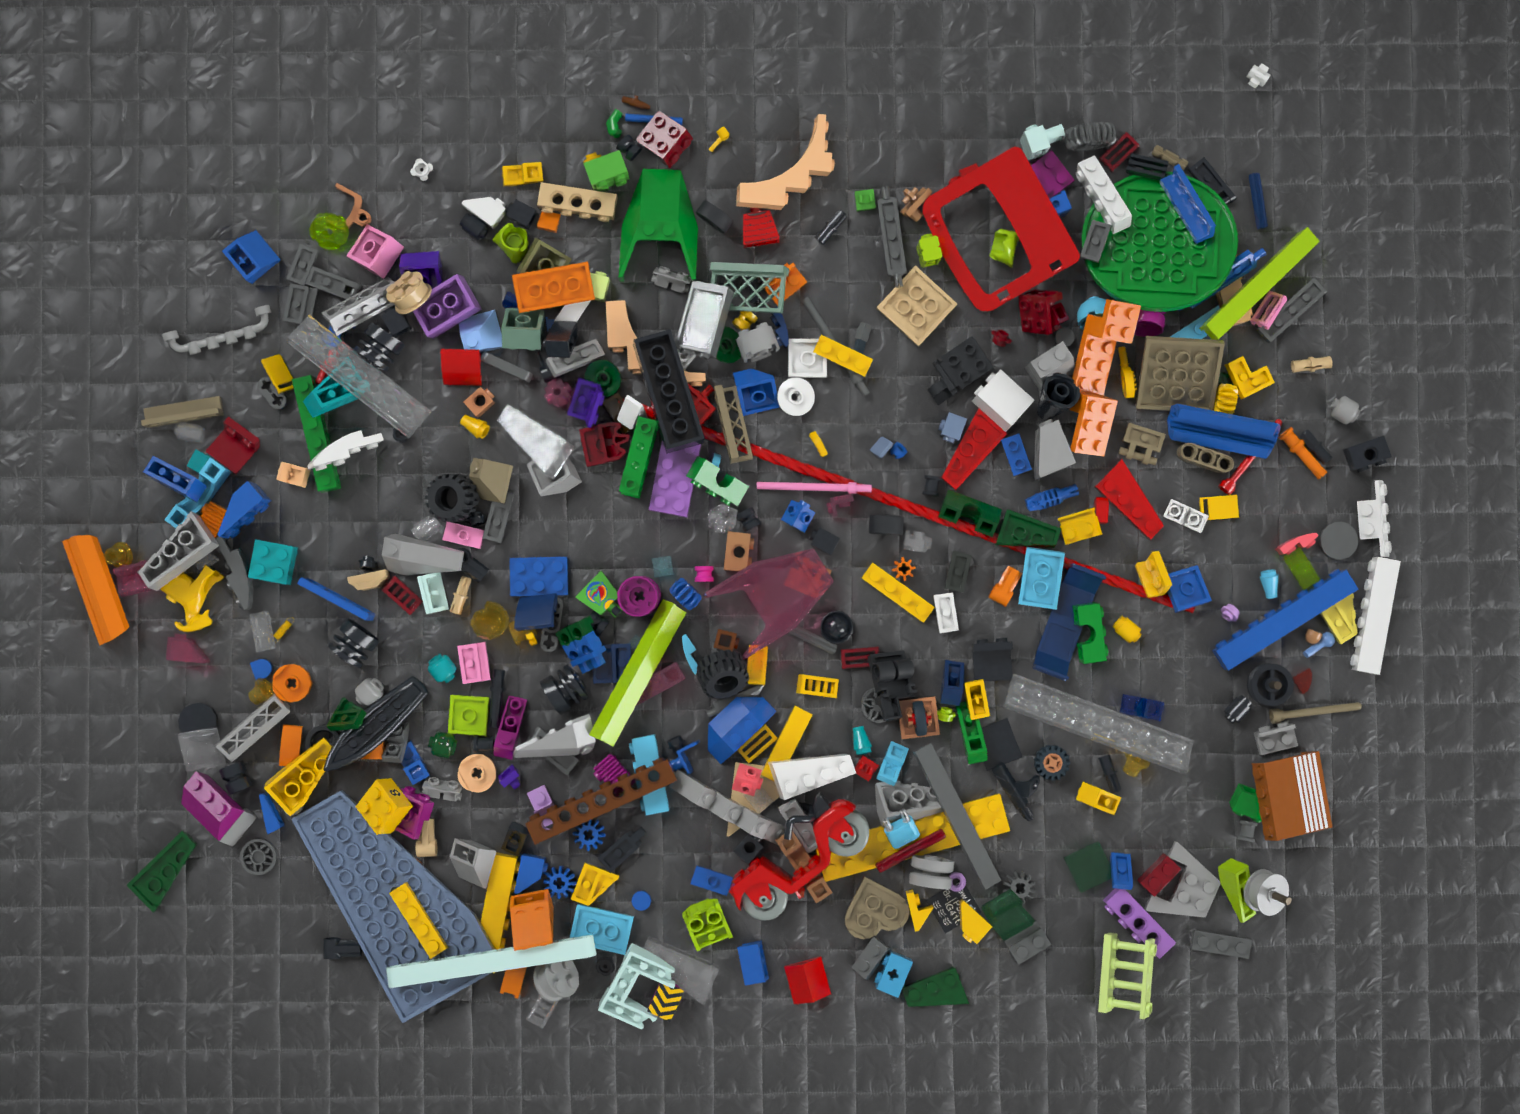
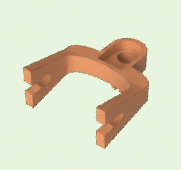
M336 183L335 187L338 190L354 197L353 209L348 218L342 223H338L323 214L319 217L342 230H348L353 223L361 227H365L367 224L370 225L372 220L370 214L361 209L362 197ZM365 215L367 219L361 221L360 217Z

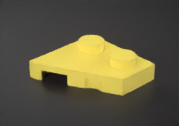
M1353 593L1320 613L1339 644H1343L1358 634L1355 623L1356 613L1353 606Z

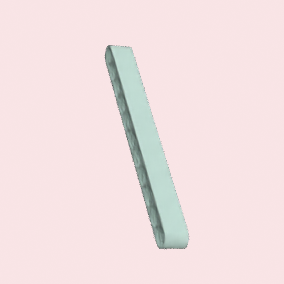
M593 935L554 940L552 944L531 947L525 950L514 951L513 947L393 965L386 967L389 988L588 958L596 956Z

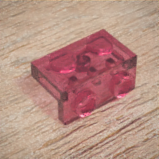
M147 560L131 565H122L113 569L117 577L118 594L121 597L153 590L147 587L138 573Z

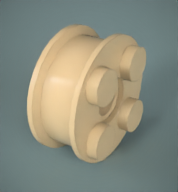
M407 271L394 284L387 287L386 298L390 303L395 304L397 313L407 314L426 302L432 292V288L428 283L423 282L421 273Z

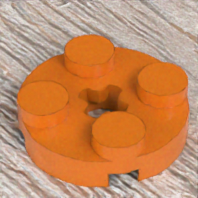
M288 664L280 667L274 673L272 679V688L275 695L286 702H296L304 699L309 694L313 684L309 672L297 664ZM289 678L291 680H296L295 688L293 686L290 688L287 686L289 684Z

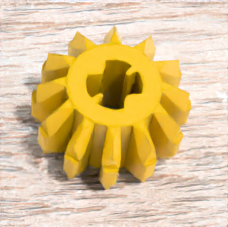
M1226 383L1220 384L1217 387L1214 411L1228 414L1234 413L1238 399L1237 386Z

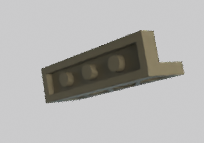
M722 385L714 386L713 393L730 464L752 460L753 455L736 386L723 388ZM733 392L734 400L731 404L726 402L725 393ZM730 409L738 413L739 417L735 422L729 417L728 412ZM735 427L743 433L740 440L734 437L733 429ZM741 445L746 448L748 455L739 457L737 447Z
M216 396L143 408L145 420H141V423L144 427L152 428L224 416L221 397Z

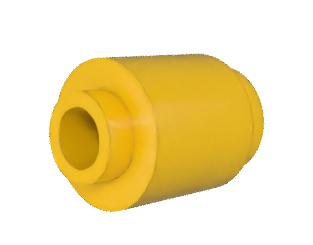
M1120 616L1112 626L1115 632L1128 643L1132 641L1135 643L1142 635L1140 633L1141 628L1128 617Z

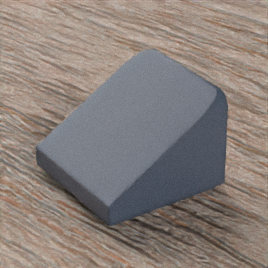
M880 437L870 451L877 458L882 459L893 446V443L884 437Z

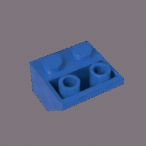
M257 230L237 238L222 250L245 280L251 284L281 260Z

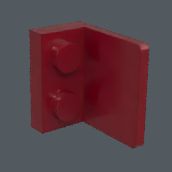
M1032 289L1019 295L1022 331L1045 335L1052 334L1050 306L1063 299L1062 292Z
M227 417L223 422L224 430L207 448L206 454L232 473L237 474L260 448V439L233 419Z

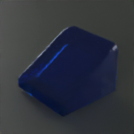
M507 292L502 306L504 308H518L516 296L511 292Z

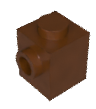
M718 629L713 648L733 651V649L738 648L740 638L736 637L737 633Z

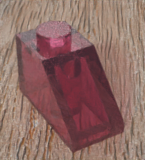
M175 633L174 637H168L166 660L209 663L210 659L192 638H186L187 634Z

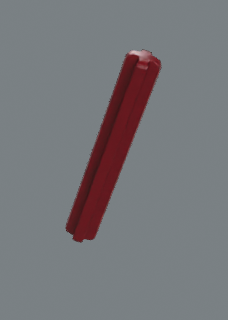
M939 829L877 862L875 866L879 872H883L945 839L946 835L942 829Z

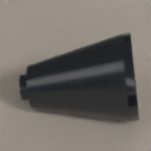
M1056 373L1046 378L1037 406V414L1041 419L1046 421L1053 419L1072 408L1078 402L1080 388L1074 384V379L1061 373Z

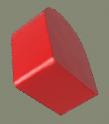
M1095 497L1093 505L1095 515L1098 518L1099 524L1108 523L1109 499L1106 497Z

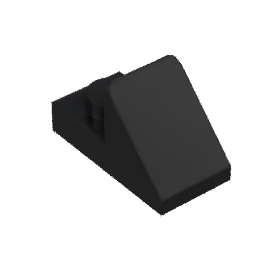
M512 821L501 849L519 856L530 834L527 827Z

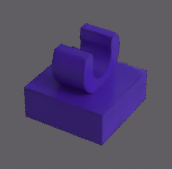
M513 764L498 775L499 782L504 788L509 784L513 789L521 785L517 779L519 776L518 770Z

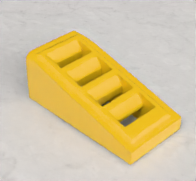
M799 674L796 693L837 698L839 679ZM808 679L807 689L805 690V682ZM813 680H816L815 689L812 691ZM821 681H823L822 692H820ZM828 682H831L830 693H827Z

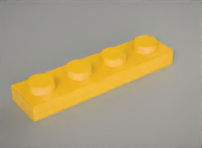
M873 562L861 577L923 623L935 608Z
M405 882L389 893L430 959L448 948L408 882Z

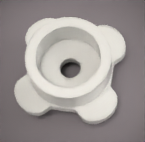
M419 158L415 161L416 163L410 172L413 176H418L422 181H426L429 172L433 170V166Z

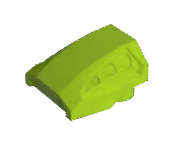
M718 899L700 901L690 905L682 913L697 952L703 947L728 937L729 939L733 938Z

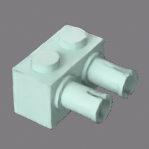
M1036 124L1027 127L1020 142L1028 161L1046 155L1051 147L1050 144L1061 141L1062 136H1065V131L1062 124L1049 129H1045L1043 125L1037 127Z

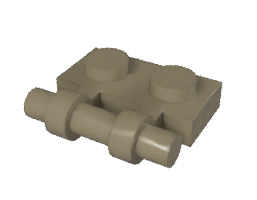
M1128 423L1122 442L1128 443L1129 447L1128 449L1120 447L1118 454L1125 456L1129 460L1132 458L1139 460L1145 465H1156L1157 458L1152 457L1151 454L1152 451L1160 453L1166 434ZM1138 446L1146 449L1145 453L1142 454L1134 451L1135 447Z

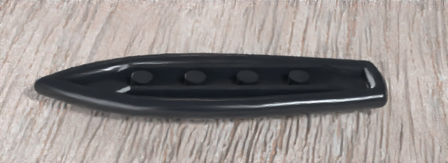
M411 676L365 710L367 714L359 729L344 730L339 735L326 758L323 770L330 771L350 765L377 748L426 698L428 690L425 685L417 678Z

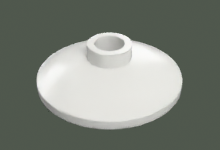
M802 378L787 379L778 389V404L789 415H803L814 404V390L809 382ZM793 393L797 396L795 401L791 398Z

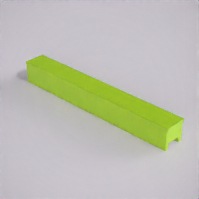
M1308 227L1298 232L1199 329L1201 331L1204 330L1210 337V340L1220 339L1320 242L1319 239Z
M664 599L662 600L589 733L590 736L614 747L686 614L676 604Z

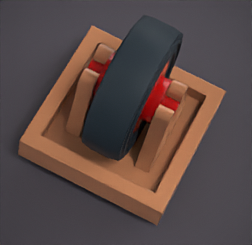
M935 696L899 701L903 716L899 719L901 739L940 735Z

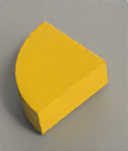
M816 431L810 433L809 437L815 444L820 456H826L828 453Z

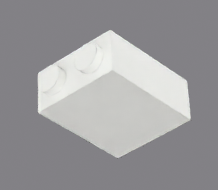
M1000 369L997 374L992 372L985 380L987 382L985 387L981 385L974 392L976 397L972 402L1006 432L1034 402V399Z

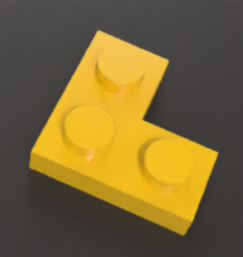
M1244 356L1225 364L1234 386H1237L1240 399H1244L1275 383L1267 366L1251 373Z

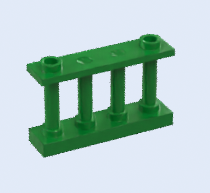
M638 416L619 487V492L622 495L638 499L641 497L658 432L656 420Z

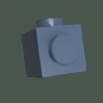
M949 412L946 419H942L939 425L940 436L946 442L954 444V441L958 442L967 419Z

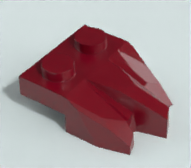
M608 422L591 428L579 429L587 467L618 460L626 453L625 449L620 448V444L628 442L630 435L617 433V430L621 428V423Z

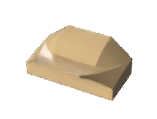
M388 570L347 577L350 585L354 586L357 590L363 591L382 587L390 578Z

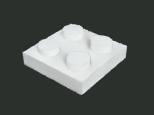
M789 339L788 378H827V359L813 352L819 339Z

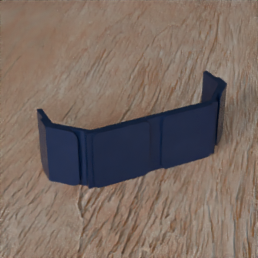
M1071 563L1060 586L1057 610L1052 609L1036 651L1032 669L1063 681L1069 679L1067 676L1069 663L1083 625L1079 626L1074 623L1072 605L1092 603L1102 580H1106L1105 575Z

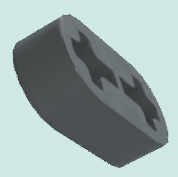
M269 377L261 378L258 382V388L268 403L277 410L286 408L288 398L284 392L278 394L273 383L270 384L272 392L268 389H263L265 381L268 383H272ZM276 394L277 397L283 398L281 400V405L274 404L276 402V399L273 395Z

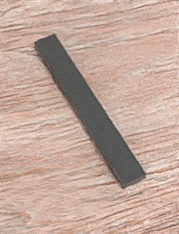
M928 743L914 751L913 754L983 890H986L1000 882L1001 879L932 744Z

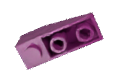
M508 696L494 744V756L513 760V753L517 746L527 699Z

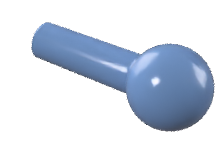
M1330 632L1323 633L1318 643L1303 652L1304 656L1309 658L1323 647L1333 646L1335 643L1334 635Z

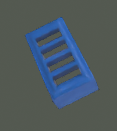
M269 793L260 794L266 832L270 834L284 827L285 824Z

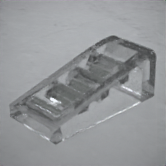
M539 994L526 1020L543 1029L559 1000H546L551 1003L549 1005L542 1001L544 998ZM538 1006L542 1007L543 1009L547 1010L548 1012H545V1011L539 1009ZM534 1012L537 1013V1014H539V1015H541V1016H543L544 1019H541V1018H539V1017L533 1015Z

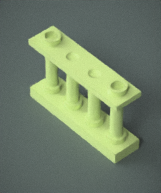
M1117 933L1104 934L1098 1012L1107 1013L1112 1011L1114 1007L1140 1011L1139 1019L1149 1017L1152 1013L1150 997L1153 958L1157 952L1155 939L1145 940L1144 945L1119 941ZM1124 949L1144 952V964L1119 961L1116 958V950ZM1120 968L1143 972L1142 984L1116 980L1114 977L1115 970ZM1122 988L1141 991V1003L1117 1000L1113 997V989Z

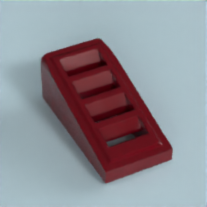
M395 575L381 588L384 593L409 615L423 602ZM395 582L398 583V585L392 590V592H390L389 589L392 587V585ZM402 587L404 590L396 597L395 594ZM409 593L408 598L402 603L400 600ZM413 598L416 600L409 608L406 607Z

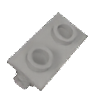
M663 266L655 268L651 280L654 285L668 288L669 282H671V290L683 294L684 292L688 293L690 285L687 284H690L692 281L688 274L684 272L674 273L669 268Z
M435 777L425 779L422 785L423 794L439 799L440 793H444V800L461 801L463 787L457 781H444Z

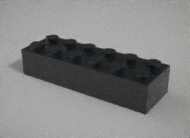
M671 329L634 339L633 347L666 454L703 444L705 438Z

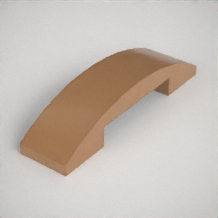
M792 832V840L784 839V834L775 839L795 870L800 866L804 868L809 864L810 856L794 832ZM821 873L805 884L816 903L832 894Z

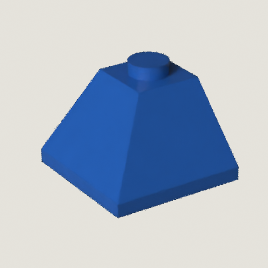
M755 369L733 373L743 416L780 407L773 375Z

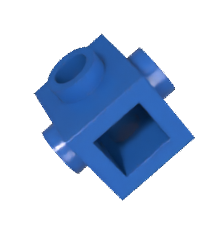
M791 500L781 520L805 533L815 512L809 509L811 505L802 500L799 503Z

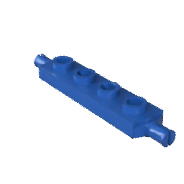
M1261 248L1254 254L1246 250L1237 256L1231 272L1224 283L1212 295L1190 307L1193 309L1256 268L1257 260L1266 255L1265 250Z

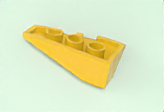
M322 738L265 783L264 789L289 816L293 815L307 802L310 794L325 772L323 767L332 748V745L325 738Z

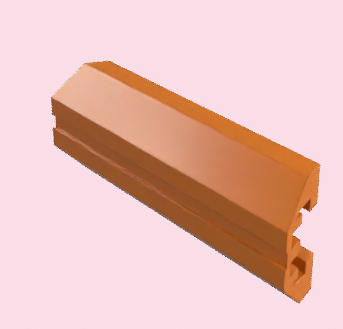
M92 535L72 536L70 539L62 541L98 644L102 645L125 632L129 628V624L98 538Z

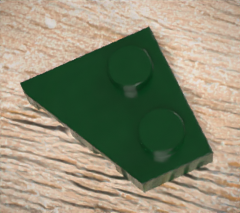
M342 697L326 727L330 731L359 729L367 713L361 707Z

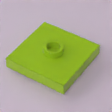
M450 695L448 733L487 736L490 697Z

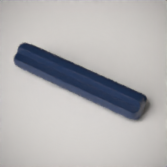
M1252 173L1249 175L1256 227L1257 229H1265L1268 227L1261 178L1259 173Z

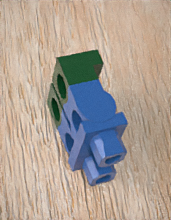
M591 615L555 632L568 658L572 660L570 664L572 667L578 665L582 674L606 663L602 655L606 648L604 645L602 646L601 640L596 636L591 626V623L594 622Z

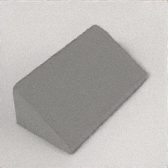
M244 808V812L222 837L220 842L234 846L257 816L248 808Z

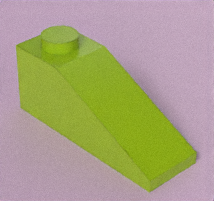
M1230 858L1218 866L1220 883L1239 921L1244 923L1256 915V911L1250 909L1244 900L1245 884L1250 877L1249 866Z

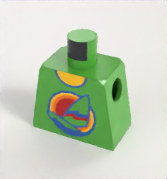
M602 571L576 596L578 600L600 615H603L608 610L616 617L622 611L615 602L618 591Z

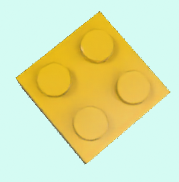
M389 778L376 779L355 807L376 835L392 833L413 805L393 779Z

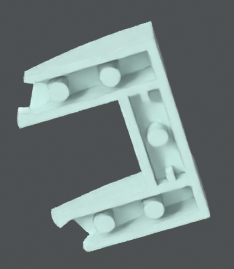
M631 943L618 972L600 1000L598 1011L643 1029V1021L650 1018L654 1022L658 1016L647 1012L648 1009L627 997L639 974L674 989L675 981L671 980V973L675 972V968L646 949Z

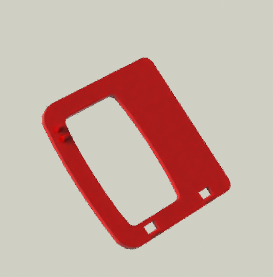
M1019 147L1008 149L929 196L923 204V215L932 235L938 236L939 247L943 257L973 305L981 311H991L1077 263L1080 259L1077 247L1026 155ZM980 184H985L999 202L1016 231L1031 264V270L991 294L985 293L972 275L952 240L941 215V208ZM1060 260L1062 266L1052 271L1050 264ZM1007 289L1010 295L1000 300L997 294Z

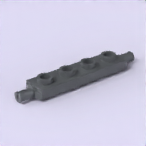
M883 186L881 187L883 198L879 199L877 203L888 276L894 277L895 288H899L898 280L900 287H903L902 276L907 273L897 199L890 197L889 186H885L886 193Z

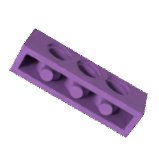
M1114 889L1103 900L1107 904L1104 908L1111 915L1115 913L1120 918L1118 922L1125 929L1129 927L1133 931L1131 936L1138 943L1142 941L1145 944L1148 934L1155 932V944L1157 945L1155 956L1159 959L1176 944L1125 889ZM1128 904V912L1122 914L1120 912L1121 906ZM1137 918H1141L1142 925L1137 928L1134 927V921Z

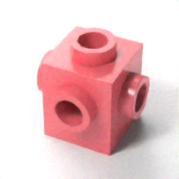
M740 763L732 790L754 796L756 789L760 790L763 778H760L762 770Z

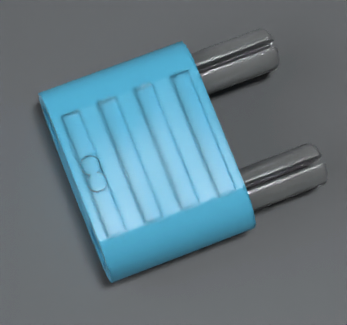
M902 809L905 816L900 810L899 813L902 818L893 823H890L888 818H885L886 822L882 819V823L885 826L884 832L894 849L900 848L920 836L913 818L907 814L905 809Z

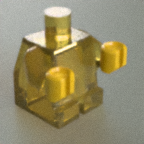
M515 621L508 623L511 635L517 646L522 644L521 641L525 639L529 641L531 646L538 644L534 637L537 634L536 629L517 631L514 628Z

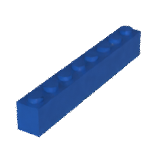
M1334 570L1325 581L1320 579L1312 584L1313 588L1309 591L1307 589L1302 590L1296 594V599L1292 601L1288 599L1281 603L1280 609L1276 611L1272 609L1265 613L1264 619L1260 621L1256 619L1249 623L1248 629L1244 631L1240 629L1231 635L1232 639L1227 642L1222 640L1215 645L1216 649L1212 651L1223 669L1229 671L1357 591L1358 587L1348 571Z

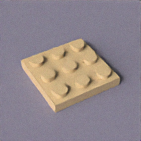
M915 265L902 279L903 287H900V284H898L899 288H894L876 309L919 347L957 306V303Z

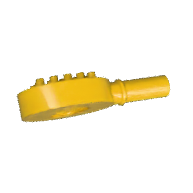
M1119 347L1123 394L1125 398H1134L1137 390L1135 388V374H1133L1134 371H1131L1129 367L1126 347Z

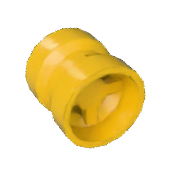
M740 311V315L732 321V324L741 331L744 329L750 330L751 324L755 323L758 317L752 312Z

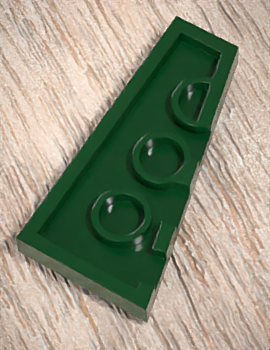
M185 830L181 831L127 884L133 893L153 913L159 907L197 845Z

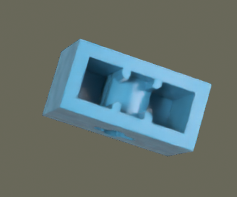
M890 950L889 954L885 955L881 964L884 965L882 971H878L875 977L876 989L898 998L912 966V959ZM895 969L897 975L890 977L888 971L892 972Z

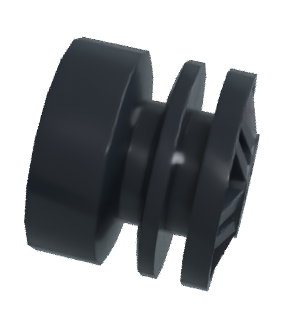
M371 322L364 332L370 338L369 342L359 339V342L365 348L362 350L355 345L353 350L358 353L360 358L375 368L387 372L389 367L383 364L384 360L393 364L394 361L388 354L391 352L399 355L405 344Z
M346 618L339 628L345 636L341 637L334 634L333 638L339 644L329 641L327 646L344 662L361 668L363 662L359 658L368 659L363 649L373 651L380 640L360 624Z
M569 664L564 666L566 676L560 669L557 670L558 681L552 675L540 681L543 691L560 715L572 709L570 699H573L576 704L581 703L578 694L584 701L589 698L584 682Z

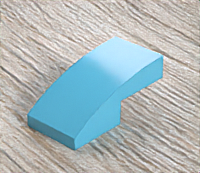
M685 634L682 636L684 653L688 664L694 674H696L698 664L691 653L697 649Z
M891 741L876 779L894 786L909 748Z

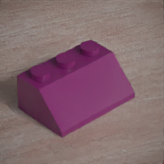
M196 771L183 786L181 804L218 841L222 839L244 812L207 774Z

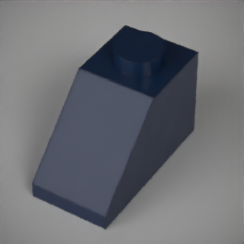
M945 660L940 703L960 706L964 685V663Z

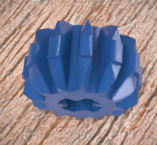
M684 578L675 581L669 589L672 596L687 610L696 607L702 599L699 592Z
M591 819L588 821V824L584 822L582 826L578 825L575 827L579 831H574L573 835L579 837L574 842H582L579 845L580 849L586 844V850L590 851L592 844L596 850L598 848L596 842L603 844V840L599 837H605L606 833H599V831L604 829L603 825L597 827L599 820L592 824ZM585 830H587V832L589 830H592V835L594 836V838H586Z
M562 865L559 866V871L552 867V873H546V876L550 879L543 880V883L549 884L545 889H552L551 897L556 892L557 899L561 898V893L567 898L569 896L567 890L572 893L574 891V888L570 885L574 886L577 884L576 881L570 880L575 877V874L568 875L570 868L563 872ZM559 878H561V880L565 882V884H562V886L559 887V884L555 883V880L557 881Z

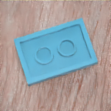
M1032 547L1026 548L1018 604L1057 610L1065 552Z
M577 904L570 938L593 935L596 949L625 955L634 916Z

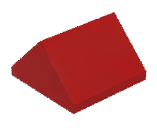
M821 956L784 966L794 1004L813 1003L831 994Z

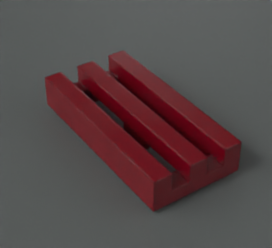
M1126 132L1099 160L1112 173L1140 145ZM1127 138L1129 141L1107 160L1106 157ZM1132 143L1134 146L1118 162L1112 165L1111 162Z
M879 647L840 650L842 669L870 667L869 663L846 665L845 661L868 659L867 656L869 655L845 657V653L875 651V654H878Z

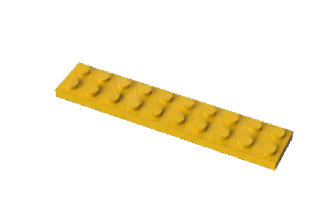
M1000 793L962 803L980 839L1010 831ZM944 812L914 820L920 836L897 849H894L890 844L882 826L869 829L868 842L861 852L847 857L839 856L832 852L830 863L822 873L825 882L875 869L877 862L939 829L944 831L946 838L915 855L922 856L958 846L960 843Z

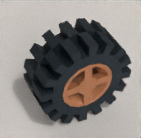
M1046 745V747L1040 748L1041 750L1037 751V755L1034 757V767L1037 773L1047 780H1059L1062 776H1065L1066 772L1069 771L1070 765L1069 755H1067L1066 751L1055 745Z

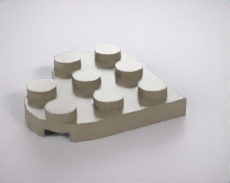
M864 876L846 911L845 926L850 934L859 939L876 936L881 929L886 931L897 930L907 922L909 906L900 894Z

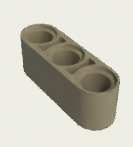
M1185 443L1177 449V456L1180 460L1216 473L1223 474L1231 471L1234 467V461L1230 456L1193 443ZM1184 447H1188L1191 450L1190 457H1186L1183 454ZM1203 453L1209 456L1208 463L1202 461L1201 456ZM1221 459L1227 462L1226 469L1220 467Z

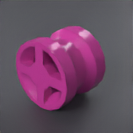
M695 566V571L697 572L695 582H714L712 577L714 566Z

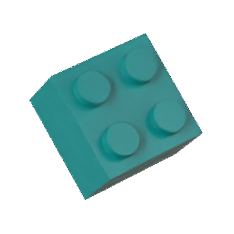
M255 539L248 578L291 585L298 547Z

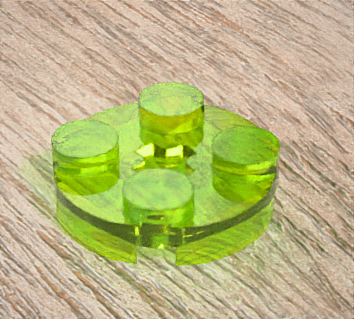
M318 213L310 225L309 233L313 241L315 239L320 247L335 250L346 243L349 236V228L343 216H337L332 213ZM325 229H331L333 231L332 234H328V231Z

